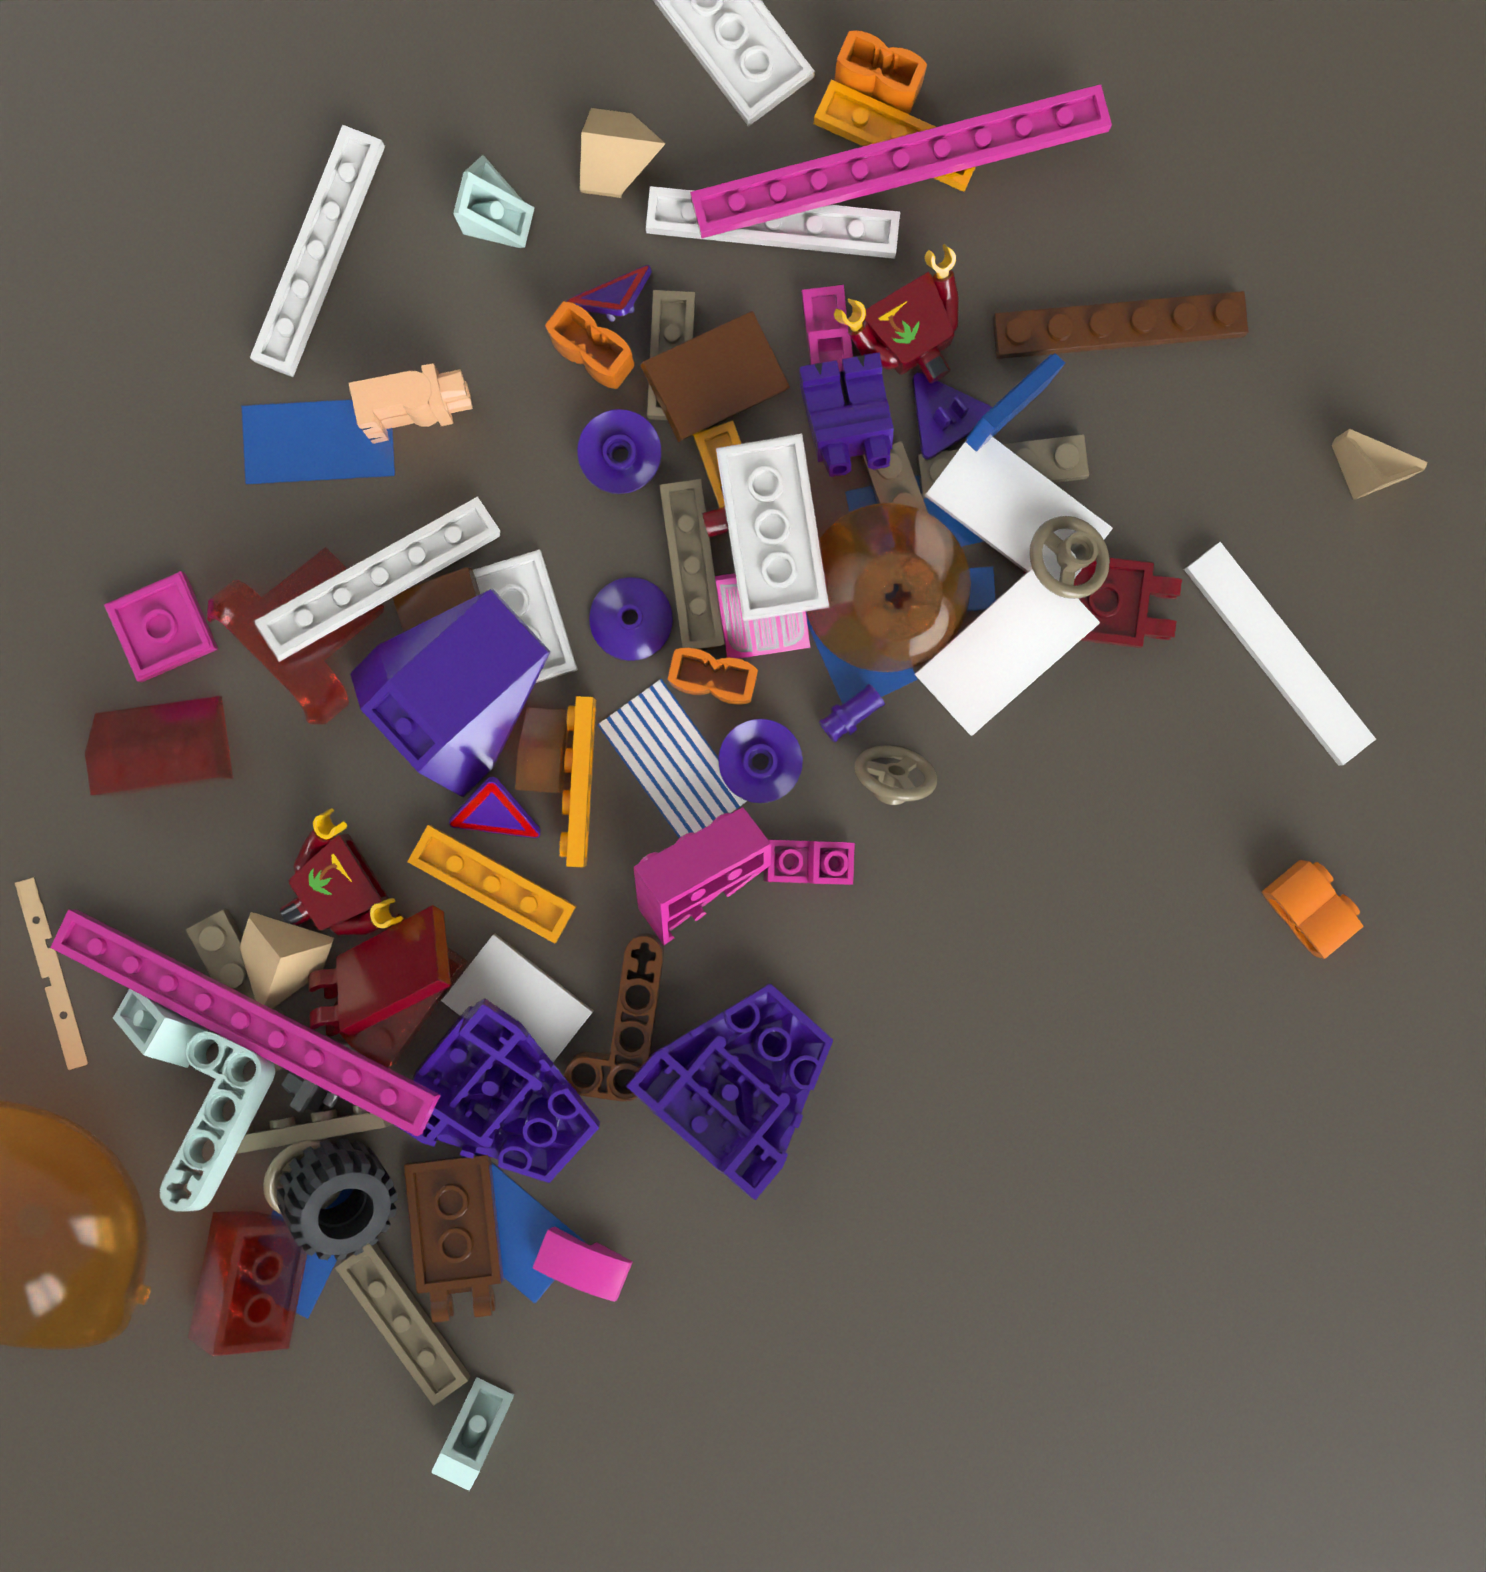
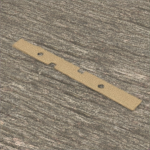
M33 877L16 882V890L41 977H49L52 985L45 987L67 1068L71 1070L88 1064L57 952L52 948H48L46 944V939L52 938L35 879ZM38 916L40 922L38 924L33 923V917ZM65 1011L67 1018L62 1019L60 1013Z

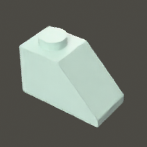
M131 989L128 990L113 1017L115 1022L144 1056L186 1068L189 1066L186 1058L188 1042L196 1034L208 1032L205 1027Z
M476 1377L431 1473L470 1491L514 1395Z

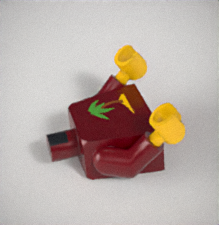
M944 244L945 257L941 263H935V256L932 251L928 250L925 254L926 264L936 271L933 277L928 271L865 309L861 302L848 298V302L853 308L852 315L848 319L842 310L836 309L834 311L835 319L839 323L849 326L848 333L861 356L880 352L882 368L886 370L895 369L900 375L919 365L930 384L940 380L951 371L941 351L951 345L954 332L958 328L959 296L954 273L951 271L956 257L954 251Z
M333 808L315 817L313 830L305 839L293 864L295 874L288 880L297 897L280 908L281 915L286 923L300 926L311 918L320 931L330 928L337 935H367L380 928H386L403 920L402 916L394 918L389 912V905L396 902L395 899L389 898L350 835H338L334 838L335 835L347 828V823L343 821L335 826L331 822L330 815L334 812Z

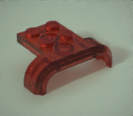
M326 547L263 597H260L245 583L233 580L208 600L207 620L210 623L214 620L222 623L281 682L299 702L305 712V719L309 724L322 725L329 722L349 704V698L342 683L324 661L379 617L384 611V606L382 604L376 606L281 661L277 660L255 626L254 621L347 570Z

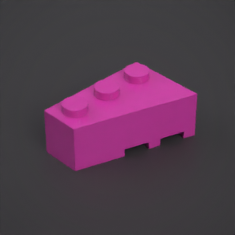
M744 807L731 814L724 813L718 816L711 825L696 833L691 832L683 835L674 845L659 853L653 852L646 855L639 864L635 865L634 876L638 909L662 944L665 946L674 939L670 931L690 916L695 921H698L707 913L702 907L719 894L724 892L727 897L731 896L771 865V843Z

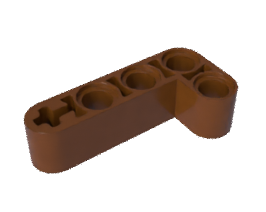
M649 933L639 934L630 941L625 949L610 1054L581 1052L575 1055L566 1067L564 1077L580 1096L622 1102L632 1101L637 1098L629 1089L618 1085L616 1073L622 1069H629L636 1074L650 1058L664 961V946L655 935ZM643 943H648L649 951L656 953V957H651L648 960L645 974L654 973V979L645 975H629L630 970L636 973L639 970L641 959L640 956L634 954L633 950L639 949ZM638 984L645 986L650 993V1001L643 1006L632 1004L627 995L629 987ZM628 1027L640 1029L644 1035V1043L639 1047L632 1048L627 1046L622 1040V1031ZM580 1063L591 1065L596 1072V1079L591 1083L580 1082L574 1074L575 1066Z

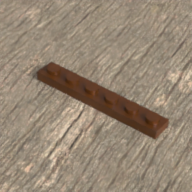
M1245 291L995 313L993 317L996 359L1240 338L1248 333Z

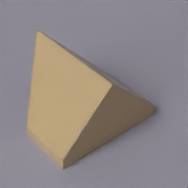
M591 108L581 134L580 192L621 198L622 193L666 143L632 113Z
M1348 429L1337 436L1332 444L1353 500L1408 479L1424 471L1428 463L1352 429Z
M251 912L239 948L255 1000L273 1009L306 985L310 973L324 968L334 938Z

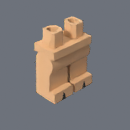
M432 363L422 365V373L406 371L349 383L358 426L374 444L388 441L387 429L413 423L421 427H428L437 421L441 426L454 424L451 413L473 409L467 382L464 381L461 370L439 374L436 366Z

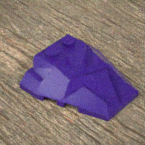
M767 984L722 1013L654 1052L626 1084V1087L711 1165L756 1201L785 1164L788 1156L786 1150L795 1128L800 1126L803 1115H801L810 1090L815 1088L833 1039L772 984Z
M483 999L477 1002L474 1007L469 1006L417 1068L412 1080L440 1094V1097L422 1135L415 1136L405 1130L403 1131L421 1143L435 1146L436 1141L439 1140L461 1147L460 1155L473 1159L475 1152L498 1159V1167L550 1183L599 1129L600 1121L522 1023L487 999Z

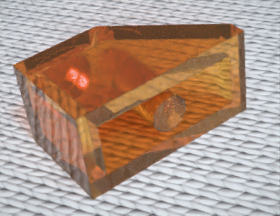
M526 708L518 746L515 790L563 793L568 710Z

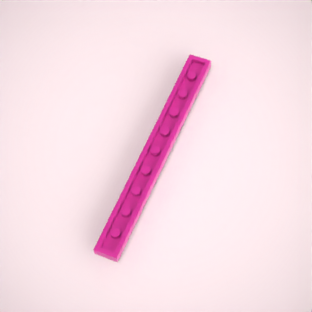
M1099 84L692 191L690 196L702 239L1108 132L1112 123L1102 86Z
M68 909L50 947L415 1136L423 1134L440 1097V1094L79 910Z

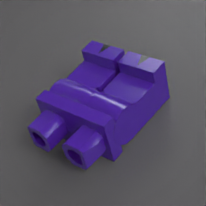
M880 352L842 359V383L847 405L844 402L837 360L799 367L800 390L816 448L817 460L824 463L829 476L836 477L851 472L850 457L865 454L867 466L870 469L875 470L890 466V449H892L894 428L882 376Z

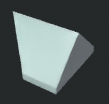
M482 155L463 173L453 214L464 235L517 248H525L535 207L524 202L486 157Z

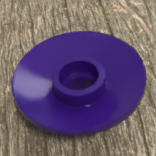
M623 409L609 410L594 417L583 429L577 447L578 461L586 478L597 488L613 494L631 493L645 486L656 474L662 453L660 439L653 425L640 414ZM619 448L627 450V459L622 462L614 460V451Z
M634 577L621 578L606 585L595 597L589 616L590 629L597 644L609 655L626 661L642 660L659 651L668 640L673 624L672 609L665 594L653 583ZM627 610L636 611L638 613L636 623L632 625L625 624L622 620L624 612Z
M754 719L741 723L730 731L721 745L718 764L724 783L736 796L753 803H768L782 798L795 786L802 771L803 758L797 739L785 726L768 719ZM756 754L767 756L769 762L765 769L758 770L753 766L752 759Z

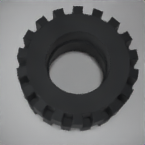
M338 1138L336 1144H332L329 1139L320 1142V1147L315 1150L311 1146L303 1150L305 1156L300 1160L294 1158L289 1163L291 1172L282 1174L280 1183L283 1188L277 1189L280 1213L297 1245L301 1246L304 1252L310 1256L316 1253L319 1259L328 1260L331 1255H334L336 1260L346 1259L348 1253L353 1252L356 1256L364 1252L362 1247L367 1244L371 1246L379 1241L377 1235L380 1232L386 1233L391 1226L388 1218L395 1217L397 1207L393 1202L398 1200L397 1191L393 1187L394 1183L376 1154L370 1148L366 1149L364 1144L355 1140L350 1144L347 1138ZM354 1188L351 1195L341 1204L329 1209H321L324 1202L336 1192Z

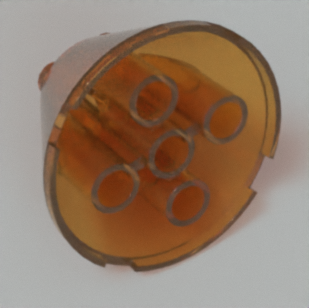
M871 504L843 515L821 536L819 546L829 608L806 611V614L818 638L837 657L853 666L869 671H901L918 666L933 658L957 634L969 606L971 595L970 570L958 540L937 518L923 510L904 504ZM898 583L899 590L897 595L890 600L885 599V594L893 592V585Z

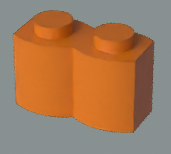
M849 31L837 57L834 81L869 97H873L902 112L911 113L923 84L927 63L910 50L899 47L888 48L882 40L870 33Z
M563 301L545 325L556 350L566 359L578 364H584L591 377L603 386L618 389L635 366L632 352L624 339L609 329L597 327L592 316L574 303Z
M679 648L674 650L668 681L674 688L687 694L704 695L711 693L715 698L725 703L742 705L751 703L758 669L741 659L721 658L716 660L710 654L699 649Z
M1299 860L1266 887L1262 894L1313 956L1325 959L1364 927L1357 917L1360 914V910L1348 896L1344 894L1338 896L1330 884L1334 879L1319 862L1312 864L1310 861Z

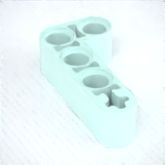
M207 1031L200 1032L190 1039L186 1047V1058L192 1067L215 1078V1081L160 1187V1198L163 1204L168 1209L174 1211L201 1210L213 1199L275 1075V1065L273 1062L219 1034ZM216 1042L219 1053L217 1058L209 1064L206 1059V1052L209 1046ZM253 1060L256 1064V1072L253 1078L246 1082L243 1077V1069L247 1062ZM232 1099L235 1104V1113L229 1121H225L222 1110L226 1102ZM211 1140L215 1151L212 1158L206 1162L202 1156V1148L206 1141ZM192 1169L203 1170V1175H199V1171H193ZM185 1184H187V1189L192 1192L190 1198H187L188 1193L183 1190Z

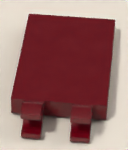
M1109 558L1108 575L1101 587L1089 596L1078 598L1100 622L1080 641L1141 648L1143 647L1144 636L1159 640L1175 638L1176 620L1147 617L1150 595L1165 599H1176L1181 593L1182 579L1152 576L1154 563ZM1096 559L1081 569L1074 579V586L1082 585L1092 578L1096 570Z
M431 905L336 957L337 968L321 969L310 973L308 976L310 992L313 993L320 988H324V998L332 999L338 996V1005L318 1007L310 1012V1029L315 1030L320 1026L326 1025V1035L329 1037L335 1036L340 1032L353 1036L451 986L444 911Z

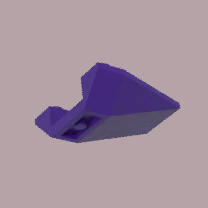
M490 589L377 645L350 673L362 712L414 769L425 777L464 797L494 768L551 651L494 589Z

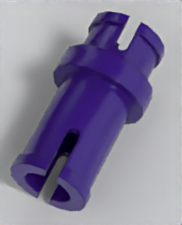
M868 684L843 705L836 704L830 709L831 714L821 719L819 724L835 743L845 733L849 735L857 730V724L878 708L883 707L885 703L875 688Z

